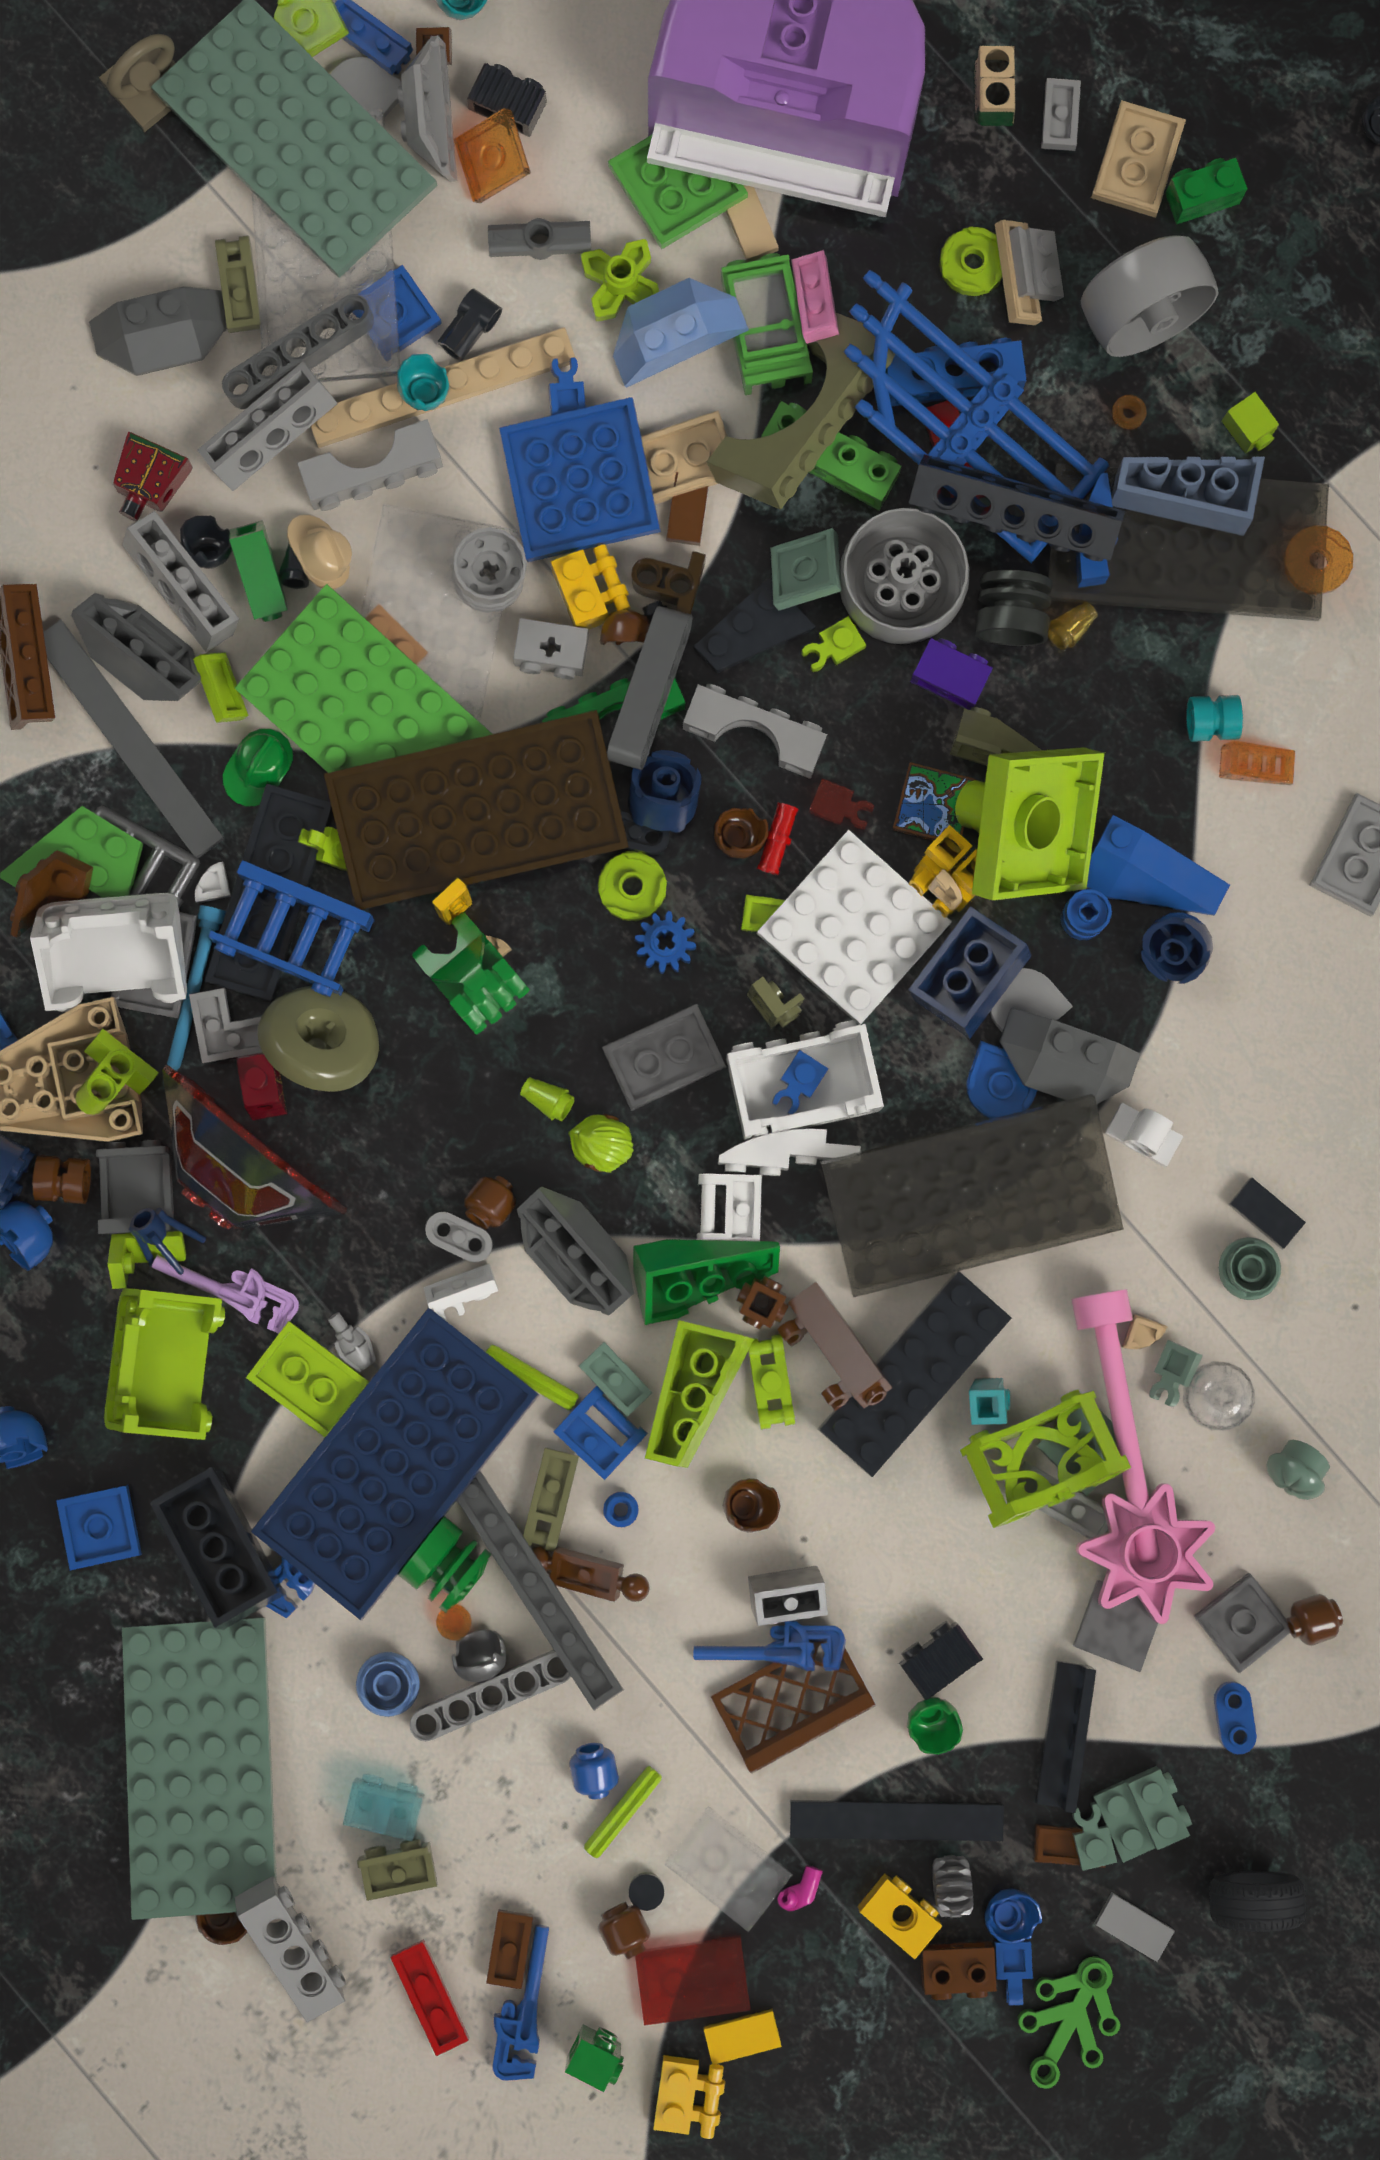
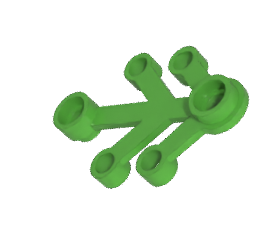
M1088 1957L1079 1964L1077 1973L1053 1980L1049 1977L1039 1978L1035 1983V1992L1043 2001L1054 1999L1057 1993L1079 1989L1073 2001L1036 2012L1032 2009H1024L1018 2015V2024L1026 2033H1034L1041 2026L1061 2021L1044 2056L1037 2057L1030 2065V2076L1038 2087L1047 2089L1053 2087L1058 2082L1060 2071L1056 2064L1075 2028L1077 2029L1082 2046L1080 2057L1083 2063L1089 2068H1097L1102 2064L1103 2053L1096 2045L1086 2011L1092 1996L1100 2014L1097 2020L1099 2030L1106 2036H1113L1118 2033L1120 2022L1116 2015L1113 2014L1107 1994V1988L1111 1985L1113 1973L1111 1967L1104 1959ZM1091 1969L1100 1970V1977L1095 1981L1088 1979V1973ZM1044 1983L1052 1985V1991L1048 1995L1040 1993V1987ZM1027 2015L1035 2017V2023L1031 2027L1023 2025V2019ZM1107 2018H1112L1115 2021L1114 2027L1110 2030H1105L1102 2026L1103 2021ZM1090 2050L1098 2052V2058L1093 2062L1086 2060V2054ZM1048 2065L1050 2067L1049 2074L1039 2076L1037 2074L1039 2066Z

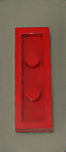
M423 1939L392 1954L390 1958L435 2055L438 2056L469 2041V2035L425 1940Z

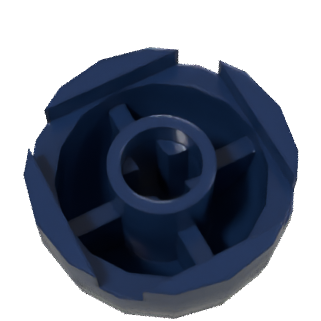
M1183 912L1169 913L1158 918L1145 932L1142 939L1143 950L1141 955L1147 969L1158 979L1165 982L1169 979L1179 981L1177 984H1185L1197 979L1208 966L1213 951L1212 936L1206 925L1195 916Z

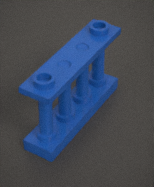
M242 860L237 874L244 880L243 886L245 889L224 936L214 931L210 932L208 937L213 943H216L214 949L231 957H234L236 952L312 983L311 990L324 996L330 997L332 992L341 996L344 989L340 984L333 982L354 933H358L360 929L369 932L374 922L373 916L366 911ZM263 889L276 893L275 899L277 902L257 948L254 949L237 940L257 894L262 893ZM297 902L308 907L307 913H309V916L289 961L286 962L269 955L290 906L294 907ZM327 916H331L340 920L339 926L341 929L323 971L319 976L301 967L322 919L326 920Z

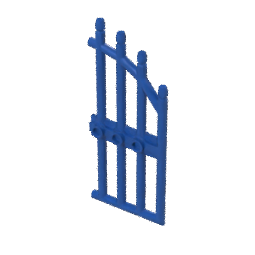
M869 270L863 279L871 288H875L876 292L889 305L881 322L873 315H869L867 310L857 303L849 311L853 318L858 322H862L863 326L875 336L873 361L867 355H863L862 351L852 344H849L843 351L847 358L852 362H856L857 366L873 382L878 411H875L873 406L863 399L856 404V410L863 417H867L874 427L918 465L925 454L960 465H964L967 462L974 469L1004 477L976 452V449L988 436L1047 489L1083 499L1095 485L1100 474L1107 470L1109 467L1108 462L1099 457L1092 465L1018 399L1024 389L1008 373L1005 374L998 367L992 375L989 374L910 304L907 299L911 295L912 289L907 284L902 282L896 291L886 281H882L877 273ZM899 313L982 385V388L971 401L964 397L891 332ZM888 348L961 412L949 428L885 372ZM889 395L940 438L928 454L896 427ZM1008 410L1015 414L1084 476L1072 491L997 426V423ZM943 486L954 497L957 496V491L952 486ZM976 496L974 497L977 505L987 507ZM1016 505L1020 510L1024 512L1021 506ZM1047 514L1041 516L1042 522L1048 526L1058 524L1057 518L1053 515L1052 517ZM1004 530L1001 533H997L1030 563L1035 560L1047 545L1046 542L1039 540L1029 544L1017 538L1015 533Z

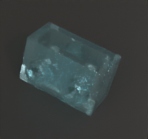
M363 1774L362 1779L355 1778L352 1783L343 1825L413 1841L425 1796L424 1793L418 1792L419 1787L403 1782H398L397 1787L383 1784V1778L370 1774Z

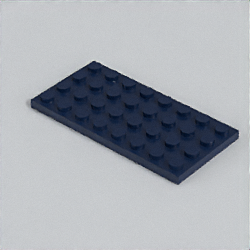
M428 1308L250 1532L359 1620H363L539 1397V1394Z

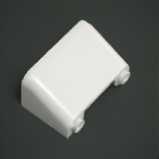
M154 893L60 901L43 905L38 909L30 940L45 1011L57 1010L67 1012L76 1007L86 993L151 988L153 997L164 1003H173L180 999H186L187 983L177 897L170 893Z

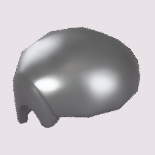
M485 1629L470 1632L459 1638L456 1642V1656L452 1654L453 1666L457 1675L465 1681L479 1683L496 1677L506 1663V1650L503 1638L496 1631Z

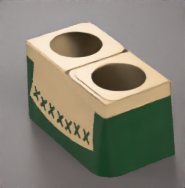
M979 46L973 67L974 119L981 126H1013L1015 114L1014 46ZM985 60H1006L1009 62V65L1002 72H993L988 69ZM1000 82L1007 86L1010 93L1007 102L1002 105H994L987 100L986 89L990 84Z

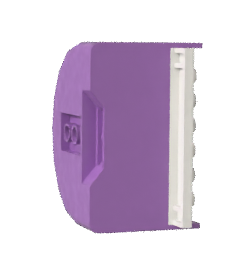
M670 0L663 14L648 76V137L652 135L647 163L886 217L890 197H898L925 75V26L913 0Z

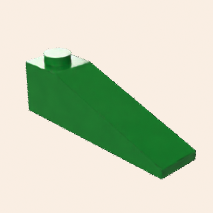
M666 1239L633 1246V1274L644 1324L648 1325L678 1319L689 1314L688 1308L705 1300H707L708 1304L719 1300L718 1294L734 1287L741 1290L745 1282L751 1285L754 1278L761 1281L764 1276L770 1277L778 1273L779 1243L772 1241Z

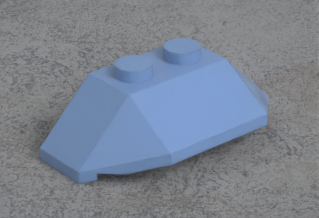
M687 278L627 307L613 357L624 386L627 388L748 331L749 328L736 297L694 279Z

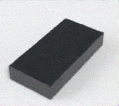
M1250 1178L1228 1204L1281 1249H1285L1306 1223L1254 1178Z

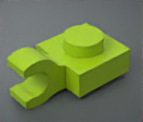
M325 827L324 833L313 829L310 831L306 829L301 830L298 842L318 850L315 860L347 871L337 829Z

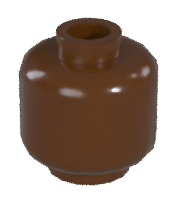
M496 1176L495 1179L490 1177L480 1178L464 1199L467 1209L465 1212L466 1216L483 1229L502 1225L516 1206V1198L511 1192L513 1189L511 1183L500 1176Z
M1316 1594L1294 1602L1290 1611L1291 1617L1287 1618V1626L1293 1638L1299 1637L1304 1644L1309 1646L1335 1638L1339 1632V1627L1343 1625L1342 1614L1337 1603L1322 1594Z
M623 1902L601 1914L603 1920L599 1923L598 1931L611 1955L618 1956L624 1954L626 1959H630L646 1950L643 1943L649 1939L651 1931L638 1906H628L626 1902Z

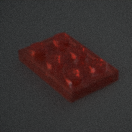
M740 1936L650 1948L635 1956L644 2026L750 2011Z

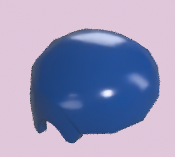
M1010 1888L1001 1890L992 1897L986 1907L984 1919L986 1927L992 1936L999 1942L1014 1945L1025 1939L1032 1938L1037 1924L1042 1923V1914L1039 1904L1026 1892Z

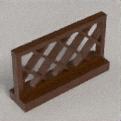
M810 1642L815 1645V1653L812 1657L815 1665L823 1667V1663L815 1659L819 1646H821V1643L826 1642ZM844 1649L842 1658L849 1671L842 1668L833 1670L828 1691L808 1685L812 1671H807L805 1681L801 1683L784 1677L788 1665L773 1662L711 1696L751 1774L876 1706L846 1649ZM782 1667L780 1676L771 1673ZM840 1672L852 1676L859 1690L848 1696L833 1693L832 1690L837 1673ZM767 1676L779 1680L773 1700L753 1694L758 1679ZM783 1682L803 1687L797 1708L777 1702ZM751 1684L749 1693L740 1690ZM807 1689L827 1695L823 1709L817 1713L801 1709ZM733 1693L746 1696L747 1701L742 1717L727 1713L721 1700ZM831 1696L840 1699L828 1706ZM752 1699L772 1704L766 1725L746 1719ZM776 1706L795 1712L791 1727L780 1730L770 1726ZM800 1713L809 1716L797 1723ZM731 1719L740 1721L738 1731ZM744 1723L764 1729L760 1744L749 1750L746 1749L740 1738ZM768 1730L778 1733L766 1740Z

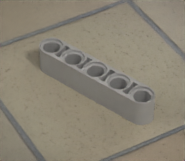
M551 1650L498 1673L492 1679L475 1683L422 1706L411 1718V1733L420 1741L434 1740L563 1684L569 1680L571 1675L567 1671L563 1675L556 1676L549 1671L548 1662L552 1658L558 1657L556 1652ZM526 1671L534 1676V1687L523 1690L517 1686L515 1678L520 1672ZM487 1686H496L501 1690L502 1700L499 1703L490 1704L485 1701L483 1690ZM455 1700H463L469 1706V1715L465 1718L455 1717L450 1710L451 1703ZM424 1714L433 1716L437 1724L436 1729L432 1732L422 1731L418 1726V1717Z

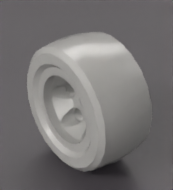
M1178 235L1165 236L1134 248L1101 270L1086 287L1081 298V307L1091 331L1104 350L1111 356L1123 357L1157 346L1189 327L1208 311L1218 296V287L1206 258L1191 238Z
M909 508L885 511L872 517L857 529L845 547L840 561V594L842 602L850 618L861 630L873 638L893 644H911L924 641L938 634L951 623L963 605L968 591L970 570L966 551L953 529L934 514ZM902 550L903 553L893 557L889 552ZM915 553L925 558L926 561L921 562ZM880 564L884 566L885 574L876 576L873 574L872 568ZM900 567H907L912 570L910 578H903L904 573L901 576L898 575L897 571L900 570ZM931 575L936 584L932 587L926 586L923 583V577ZM886 588L892 590L894 597L891 600L882 599L880 596L881 590ZM909 594L917 595L919 603L913 606L909 605L906 602V596Z

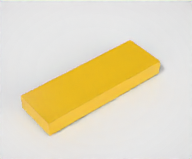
M457 878L432 903L438 916L446 925H450L453 918L472 905V899L467 886Z

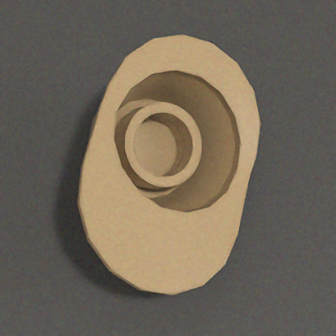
M299 515L292 519L287 527V538L308 579L320 588H323L326 584L333 589L344 585L349 577V564L352 558V549L347 538L340 532L332 530L326 522L318 517Z

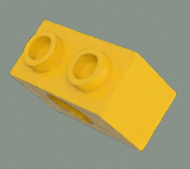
M884 1873L858 1905L859 1912L911 1957L916 1959L942 1927L940 1920L937 1918L939 1913L926 1899L923 1898L920 1903L909 1894L912 1888L899 1876L896 1875L891 1879ZM907 1905L911 1908V1916L906 1921L899 1922L893 1919L892 1914L897 1906Z

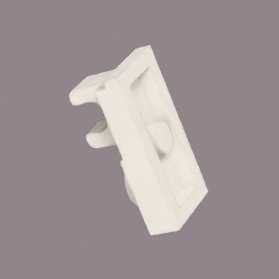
M486 1264L425 1286L424 1291L429 1309L433 1308L434 1312L446 1321L444 1314L446 1308L455 1307L459 1316L465 1313L462 1302L483 1300L492 1293L497 1292L498 1288L491 1266Z

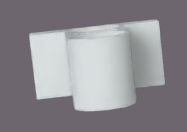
M1123 1102L1119 1105L1104 1133L1163 1167L1168 1166L1183 1138L1181 1134L1171 1130L1173 1122L1150 1109H1143L1139 1112Z

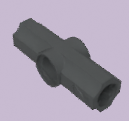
M537 218L525 224L488 225L489 256H531L534 259L543 260L551 255L582 254L583 252L591 251L590 221L549 222L545 219ZM538 234L548 237V240L542 244H536L531 239Z

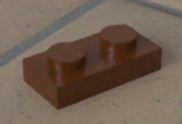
M498 1909L486 1984L522 1989L533 1922L532 1914Z

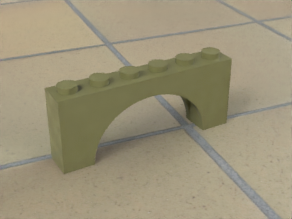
M836 313L839 335L808 343L812 355L818 357L827 365L825 382L819 396L803 416L777 433L757 439H736L725 436L707 460L716 483L780 510L788 499L794 496L797 487L805 476L814 469L817 460L825 449L834 442L842 426L853 416L856 404L873 389L872 379L857 366L856 362H852L843 352L849 344H852L859 348L863 355H867L873 361L875 336L863 326L862 322ZM889 348L887 352L886 368H888L891 365L893 358L895 356V354Z

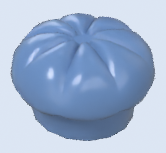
M383 1652L370 1657L361 1666L356 1679L357 1695L363 1706L370 1712L384 1717L396 1716L408 1710L415 1702L420 1688L419 1675L415 1666L406 1657L393 1652Z

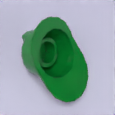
M258 729L250 732L238 745L223 773V785L227 795L236 803L244 806L260 805L266 784L278 787L291 766L293 749L289 740L282 733L273 729Z

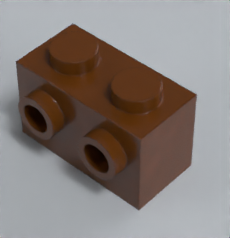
M991 1941L927 1944L920 1953L922 1989L924 1994L931 1995L933 2000L951 1999L954 1993H966L968 1998H984L988 1996V1992L997 1991L995 1953Z

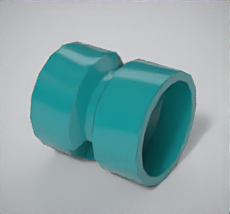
M1219 695L1216 701H1212L1209 696L1189 697L1187 703V731L1191 742L1210 741L1213 735H1216L1219 740H1239L1241 738L1243 710L1239 695Z

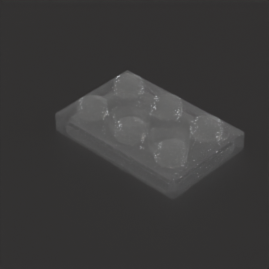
M709 1806L665 1861V1866L748 1932L792 1876V1872Z

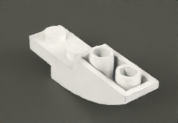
M827 1129L786 1130L756 1137L734 1146L719 1155L718 1165H725L726 1172L746 1173V1167L760 1168L759 1174L780 1176L781 1170H788L789 1157H796L795 1163L816 1165L817 1159L831 1160L830 1166L851 1168V1162H858L860 1160L861 1146L826 1143Z

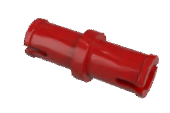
M777 803V809L770 831H768L767 841L757 869L778 875L785 848L791 844L792 839L789 838L796 813H798V808L784 803Z

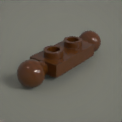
M558 1547L553 1551V1557L545 1548H532L545 1570L551 1572L550 1577L558 1587L613 1602L619 1598L620 1591H622L627 1600L632 1602L644 1600L649 1593L650 1585L647 1578L643 1575L633 1573L627 1577H622L624 1564Z

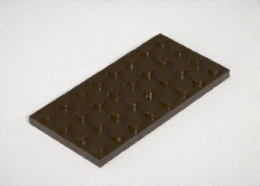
M597 710L324 774L355 905L358 909H366L443 891L457 878L465 885L629 847Z

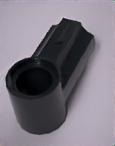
M475 288L471 289L461 301L457 310V316L439 338L438 345L451 357L462 361L483 332L486 334L495 326L503 308Z

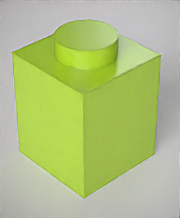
M1256 392L1228 410L1222 419V423L1245 454L1254 447L1257 451H1260L1275 439L1273 433L1279 426V423Z

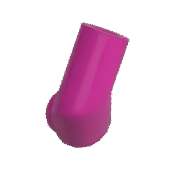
M806 1865L801 1883L788 1887L778 1894L779 1906L787 1911H795L811 1904L815 1899L823 1870Z

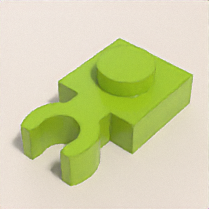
M848 616L820 632L819 638L822 643L806 645L802 649L801 654L803 657L809 653H816L819 656V661L812 664L810 668L812 672H816L824 667L826 659L831 657L837 665L865 649L866 644Z

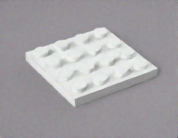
M848 830L756 934L850 1018L856 1020L858 1025H861L952 921L947 917L944 918L941 915L943 914L941 911L935 910L932 907V903L923 895L921 896L914 887L910 886L905 879Z

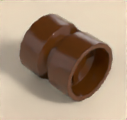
M39 1155L33 1172L34 1200L56 1202L59 1197H62L66 1203L85 1204L89 1196L91 1182L90 1160L68 1158L65 1162H62L60 1157Z

